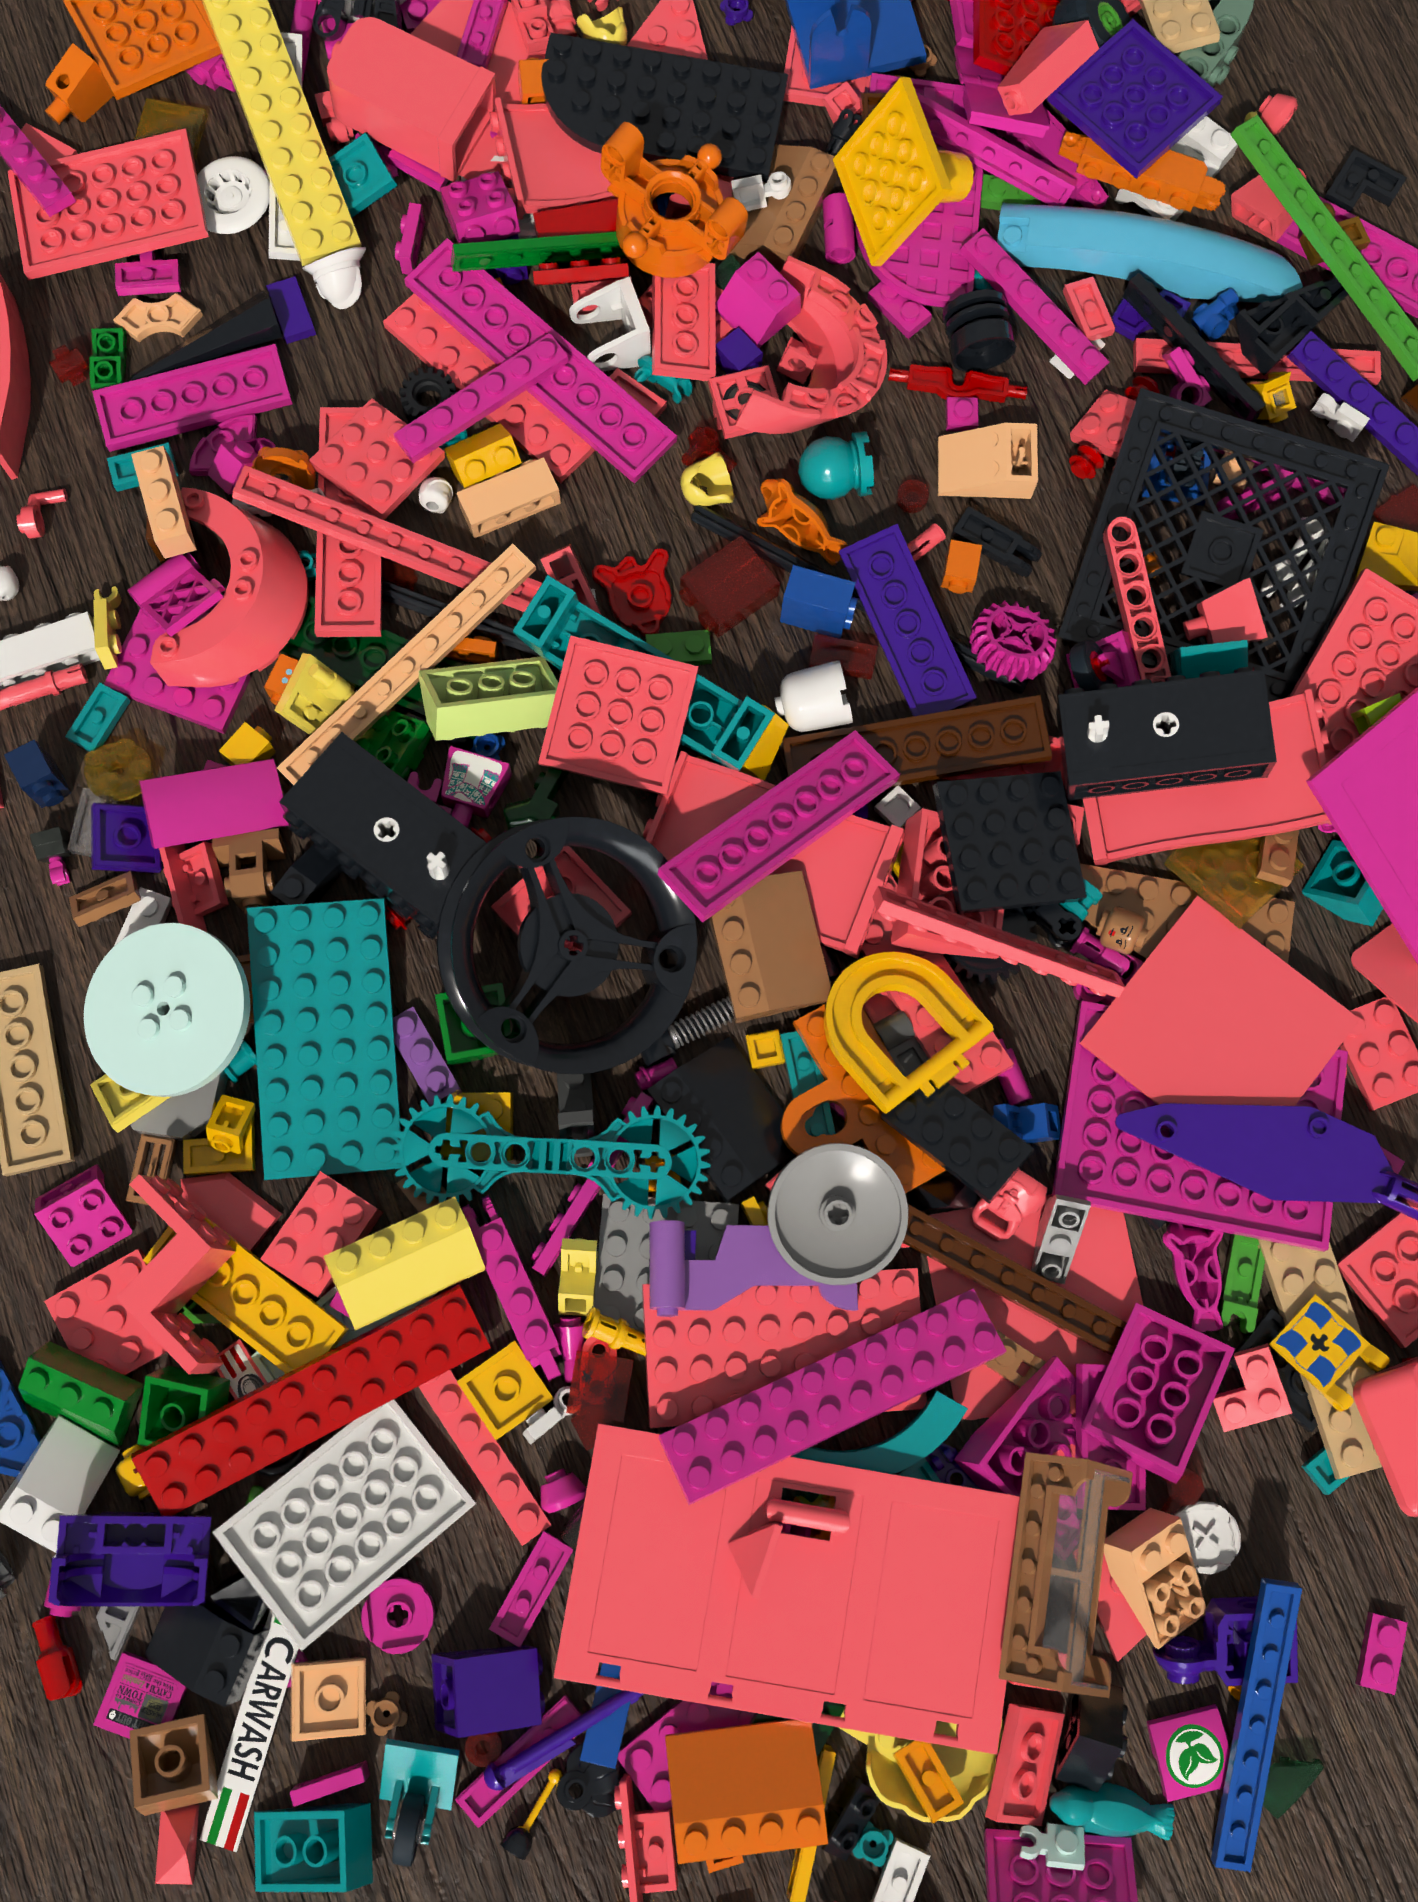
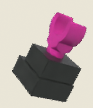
M55 827L30 834L37 860L43 863L49 862L52 883L57 884V886L71 883L69 872L63 861V858L72 856L69 847L71 841L68 831L61 827Z

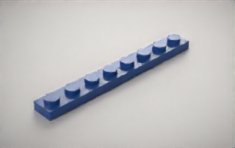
M1268 1578L1261 1579L1211 1861L1217 1868L1251 1872L1302 1593L1301 1586L1295 1582Z

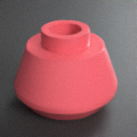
M1277 93L1274 97L1269 95L1264 100L1258 112L1261 113L1260 119L1272 135H1278L1292 118L1298 107L1297 99L1293 96Z

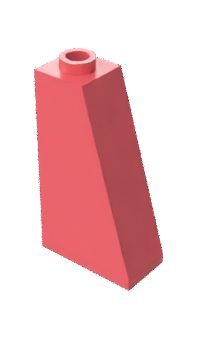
M1088 20L1044 27L997 87L1009 116L1031 113L1099 49Z

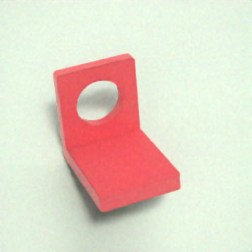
M790 337L776 371L804 384L817 359L808 355L806 347L801 341Z

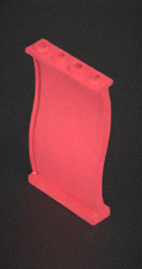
M500 97L494 98V111L490 112L491 129L498 132L499 137H495L497 155L504 158V162H501L502 177L504 182H509L510 188H507L516 206L518 220L524 219V214H533L548 208L559 209L571 207L577 203L589 204L601 202L607 198L618 199L607 191L611 183L601 171V153L592 151L569 137L557 125L546 103L502 104ZM716 174L718 179L726 182H731L734 178Z
M1308 689L1302 694L1269 702L1277 762L1267 778L1083 799L1095 866H1106L1110 862L1161 851L1275 835L1327 823L1332 825L1306 780L1328 763L1324 751L1329 749L1326 730L1320 731L1318 719L1323 717L1320 699H1313L1312 689Z
M681 751L678 760L676 759L667 796L658 794L655 804L658 807L654 819L650 818L648 820L643 836L646 837V841L651 843L669 861L776 785L737 770L692 757L687 752ZM851 815L769 874L802 871L820 945L842 951L846 955L858 959L876 913L872 896L877 886L886 887L905 837L904 829L895 825L887 826Z

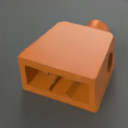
M74 43L70 45L46 80L45 86L55 99L45 112L59 125L69 113L80 122H86L114 96L95 60Z

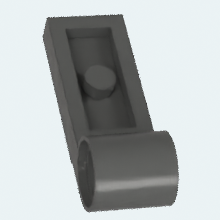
M898 1010L873 1024L899 1071L905 1077L929 1059L914 1037V1028L903 1011Z

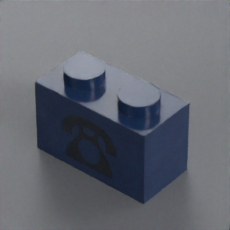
M35 739L4 754L20 788L41 808L55 806L62 802L65 796L71 794L55 760Z

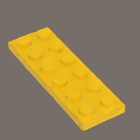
M206 1217L204 1219L212 1228L217 1226L209 1218ZM168 1226L143 1259L147 1264L177 1234L170 1226ZM226 1233L231 1239L228 1244L236 1252L191 1299L285 1374L335 1349L349 1328Z

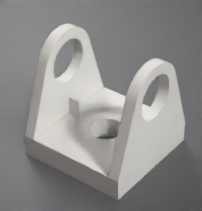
M630 277L617 280L578 300L570 307L569 315L571 320L577 324L621 319L624 323L626 334L596 348L587 356L601 371L639 367L638 360L641 357L651 356L650 330ZM589 305L598 306L589 314H577L582 308ZM609 353L615 354V356L608 361L601 363L595 362L600 356Z

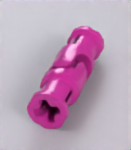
M1085 926L1073 943L1070 952L1073 954L1078 952L1094 962V964L1116 971L1126 986L1144 962L1131 954L1125 955L1102 946L1100 939L1089 933L1090 929ZM1132 961L1134 967L1131 974L1126 979L1122 978L1121 976L1129 969L1130 962Z

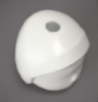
M440 477L424 480L419 488L420 504L426 510L440 514L444 513L449 507L453 497V489L450 483Z
M0 566V601H8L17 595L19 581L10 566Z

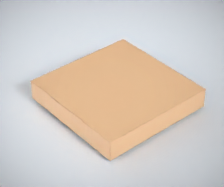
M365 1657L291 1663L292 1742L366 1735Z

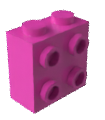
M499 171L484 173L479 177L462 182L456 181L440 188L445 215L458 244L503 240L520 233L516 206Z

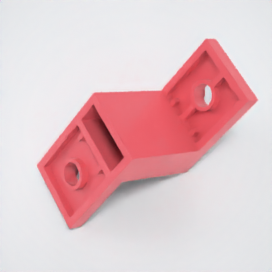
M139 1174L129 1185L177 1234L116 1299L188 1374L215 1373L224 1363L217 1356L219 1350L208 1339L203 1338L201 1340L193 1331L195 1328L193 1322L181 1313L177 1315V1313L236 1251L228 1244L231 1239L222 1229L217 1226L212 1228L204 1220L207 1217L204 1210L193 1202L189 1204L181 1196L184 1191L176 1182L170 1178L163 1180L157 1175L150 1177Z

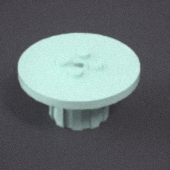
M162 923L137 930L122 939L107 953L98 965L87 990L84 1005V1028L87 1043L95 1061L106 1075L117 1084L144 1095L173 1097L187 1094L205 1086L230 1064L243 1042L250 1016V992L247 978L239 960L231 949L216 936L204 930L181 923Z

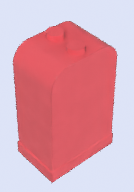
M364 17L355 21L342 41H337L333 47L331 59L327 65V74L335 117L344 125L362 134L366 132L370 138L440 173V176L455 182L490 123V112L494 111V98H496L495 73L482 66L473 65L374 17Z

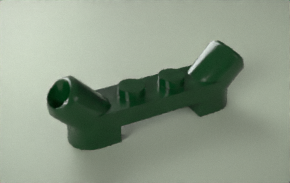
M549 767L547 773L541 772L534 785L536 792L532 798L505 805L503 813L508 830L532 821L558 818L560 815L559 805L553 802V799L569 772Z

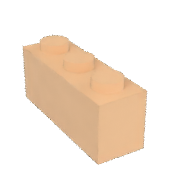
M164 446L131 454L153 538L163 557L166 559L197 550L175 468Z
M544 457L538 460H528L521 464L519 468L509 472H499L489 480L471 485L466 489L463 488L456 493L459 507L474 539L561 504L559 488Z

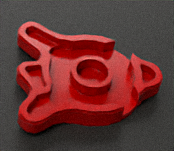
M661 548L655 549L646 564L642 566L637 564L634 557L627 556L616 567L601 564L595 566L592 570L593 580L607 592L613 616L624 626L638 631L643 637H646V634L659 633L660 624L666 618L671 608L672 594L670 585L665 578L669 553Z

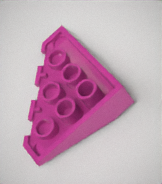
M1052 1356L973 1433L954 1461L980 1489L1020 1496L1026 1452L1052 1455L1061 1449L1065 1452V1457H1072L1071 1451L1067 1446L1071 1444L1076 1445V1417H1072V1414L1069 1412V1401L1071 1395H1076V1378L1057 1356ZM1060 1495L1053 1554L1063 1561L1081 1534L1082 1519L1075 1518L1073 1496Z

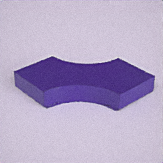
M1163 289L1160 295L1167 302L1173 304L1177 313L1183 318L1191 303ZM1124 298L1111 318L1116 328L1115 332L1132 341L1141 333L1153 329Z

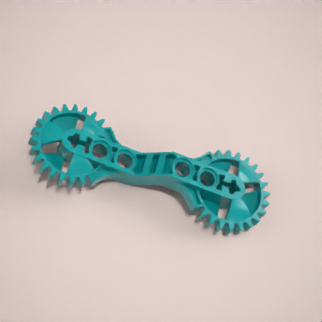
M452 1094L448 1095L446 1103L443 1104L439 1096L434 1095L433 1106H429L425 1100H421L422 1111L418 1112L410 1107L409 1112L413 1118L410 1121L403 1118L399 1119L405 1129L404 1131H393V1134L401 1140L399 1144L390 1145L391 1149L399 1151V1156L391 1159V1163L401 1164L402 1166L395 1173V1176H407L408 1179L402 1186L404 1189L412 1185L416 1186L413 1197L417 1198L423 1192L427 1193V1204H430L435 1196L439 1197V1203L446 1201L448 1197H456L459 1203L460 1195L462 1194L471 1201L473 1200L472 1189L484 1194L494 1182L512 1173L564 1174L582 1176L594 1181L603 1189L611 1202L622 1197L624 1202L621 1209L625 1210L631 1204L635 1205L634 1216L638 1217L644 1208L647 1209L649 1219L653 1218L655 1210L658 1209L662 1217L667 1218L668 1207H672L679 1214L681 1213L679 1202L683 1201L690 1206L693 1204L689 1197L690 1192L701 1195L702 1191L696 1186L697 1181H708V1178L702 1175L700 1171L701 1169L711 1167L710 1163L701 1161V1156L708 1154L710 1150L699 1149L698 1146L705 1139V1136L694 1137L692 1134L697 1124L695 1123L686 1128L684 1123L687 1115L684 1114L678 1120L673 1119L674 1109L670 1108L666 1115L663 1116L658 1105H656L653 1115L648 1114L645 1106L641 1107V1117L639 1118L629 1111V1122L627 1124L617 1118L605 1131L589 1139L528 1138L515 1136L505 1131L498 1125L489 1111L478 1116L477 1112L480 1105L475 1103L470 1109L466 1108V1097H463L457 1105L454 1103ZM447 1108H453L450 1133H446ZM653 1119H660L659 1145L651 1144ZM416 1125L434 1138L428 1143L410 1130L411 1127ZM484 1128L487 1135L472 1133ZM621 1136L630 1143L616 1141ZM449 1140L450 1146L463 1148L462 1141H468L465 1148L467 1161L460 1162L461 1154H450L448 1160H443V1154L438 1153V1147H443L445 1141ZM691 1140L693 1147L671 1157L670 1150ZM482 1142L488 1144L491 1149V1155L485 1162L475 1161L472 1157L473 1147ZM512 1145H521L525 1150V1159L519 1164H511L506 1158L507 1149ZM581 1148H588L594 1154V1163L588 1168H581L574 1161L575 1153ZM616 1150H622L629 1156V1164L623 1170H615L610 1165V1155ZM634 1150L641 1151L639 1158L645 1159L650 1158L652 1152L657 1153L658 1159H662L664 1162L663 1166L657 1167L656 1172H651L649 1165H638L640 1172H633L635 1164ZM427 1155L430 1156L431 1163L409 1172L408 1165ZM443 1167L448 1168L446 1193H441ZM469 1169L484 1170L481 1176H478ZM672 1170L689 1181L691 1185L689 1188H686L667 1175L668 1172ZM614 1178H629L619 1184H616ZM657 1179L655 1206H648L649 1180Z

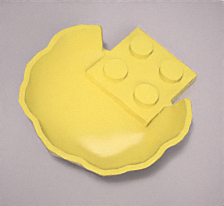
M1003 1720L1001 1721L998 1752L1000 1749V1744L1004 1730ZM937 1721L934 1733L956 1737L957 1724ZM840 1728L867 1745L866 1770L870 1786L878 1798L892 1808L903 1809L913 1818L922 1822H930L893 1756L894 1752L913 1740ZM931 1743L964 1801V1804L938 1821L949 1822L959 1820L972 1809L975 1802L983 1798L991 1789L997 1755Z

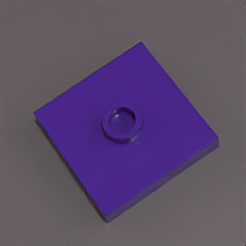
M93 803L91 805L92 870L161 872V854L159 848L154 849L151 845L144 806Z

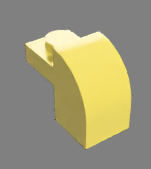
M562 1238L558 1314L587 1316L594 1307L598 1259L597 1240Z

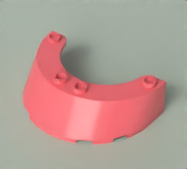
M789 255L779 273L800 293L801 312L787 325L802 340L808 355L816 358L817 362L811 371L808 387L788 382L781 400L755 389L752 391L747 402L742 405L735 424L737 427L752 432L766 434L793 433L851 414L864 407L875 396L884 381L887 370L885 340L880 339L876 329L878 322L865 303L860 305L849 294L851 289L839 279Z
M182 487L181 494L188 520L210 528L225 543L231 562L230 579L223 595L224 598L219 601L209 614L198 622L181 629L172 637L164 633L155 640L150 663L167 686H224L240 681V677L255 670L262 671L279 657V652L290 639L294 640L301 628L308 606V578L297 550L278 529L218 495L199 489Z

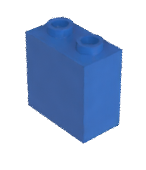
M793 565L783 596L780 622L841 639L843 629L850 630L858 598L852 596L856 582Z

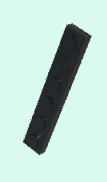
M1140 273L1131 278L1123 298L1171 348L1180 346L1182 350L1186 349L1190 353L1195 363L1192 367L1198 376L1202 375L1206 379L1212 391L1238 418L1255 422L1266 405L1260 395L1247 386L1240 378L1239 373L1222 360L1217 350L1209 346L1198 335L1196 328L1188 324L1177 313L1174 305L1167 302L1150 281L1146 280Z

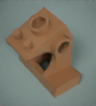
M279 828L212 839V848L220 868L229 867V877L224 878L227 897H232L233 901L245 914H247V908L275 906L274 899L270 893L275 887V878L272 871L267 872V862L286 859V848ZM256 863L255 868L241 869V865Z

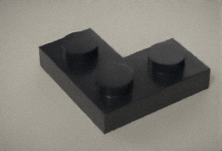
M1354 149L1324 199L1351 213L1360 196L1364 193L1389 207L1407 177Z

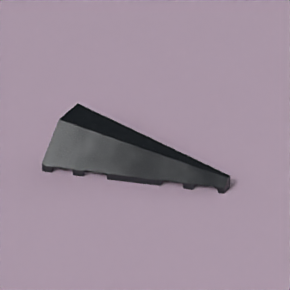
M1335 277L1326 282L1319 281L1292 291L1275 301H1265L1258 307L1248 311L1246 309L1241 310L1235 318L1242 354L1263 375L1267 374L1349 294Z
M267 288L131 375L132 381L224 357L223 354L281 338V330Z

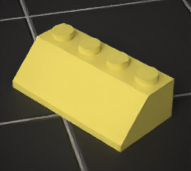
M456 1197L450 1198L324 1256L327 1269L355 1331L486 1270L470 1226Z

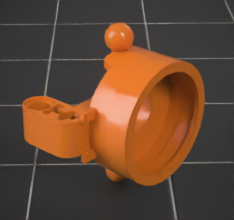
M623 122L602 146L600 166L603 175L611 183L607 191L618 198L616 235L623 253L639 269L664 278H678L693 274L710 263L713 258L724 260L743 238L748 220V212L744 205L733 197H727L723 200L718 185V177L712 171L722 161L720 148L715 144L707 143L700 147L697 153L698 159L685 155L681 160L660 159L648 162L643 158L644 137L633 124ZM667 192L677 193L689 202L692 211L683 218L668 219L659 215L653 209L652 202L660 194Z

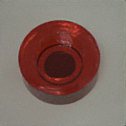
M918 480L905 481L900 485L897 493L899 507L908 513H917L923 510L929 498L928 488Z

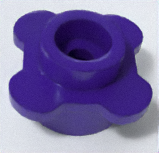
M723 0L720 3V9L724 11L726 16L725 22L730 26H734L742 21L749 22L753 18V12L748 8V0Z

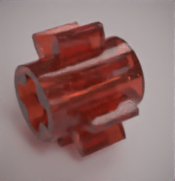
M64 344L52 351L56 359L49 363L62 384L70 380L74 387L87 380L83 372L90 368L77 347L69 351Z

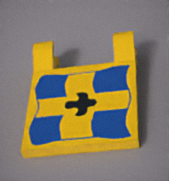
M1316 1294L1269 1343L1276 1352L1317 1388L1329 1403L1340 1412L1348 1409L1354 1400L1346 1391L1334 1383L1352 1363L1361 1356L1364 1362L1373 1371L1377 1372L1384 1369L1390 1362L1389 1357L1385 1353L1371 1345Z

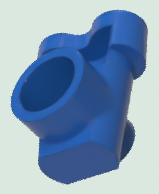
M1229 288L1217 296V299L1210 305L1204 303L1194 311L1191 324L1196 328L1200 337L1206 335L1209 340L1213 341L1226 332L1229 327V321L1239 313L1237 307L1239 298L1235 291Z

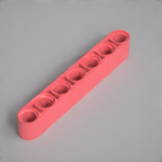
M1118 517L1113 519L1103 533V541L1124 631L1128 632L1141 680L1148 679L1152 683L1165 682L1166 678L1171 677L1137 528L1130 518ZM1118 526L1124 528L1127 532V540L1120 542L1114 539L1112 529ZM1120 559H1131L1135 565L1134 572H1123L1119 566ZM1135 589L1141 593L1142 602L1140 605H1133L1128 601V590ZM1142 620L1148 624L1150 631L1148 636L1141 637L1135 632L1134 625L1136 621ZM1144 652H1151L1156 656L1157 664L1154 668H1147L1143 665L1142 655Z

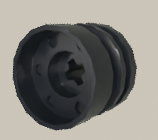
M988 289L971 291L950 301L943 309L942 319L945 325V333L949 339L950 355L956 369L965 372L970 370H988L1004 363L1015 353L1016 341L1013 329L1009 323L1010 316L1007 310L1006 299L1002 293Z

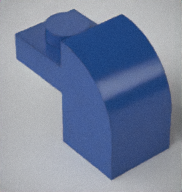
M1040 1103L1020 1107L1009 1104L993 1106L994 1115L992 1117L1026 1143L1060 1139L1061 1128L1057 1105Z

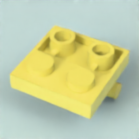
M302 653L274 711L311 735L356 693L354 691L355 687L313 655Z

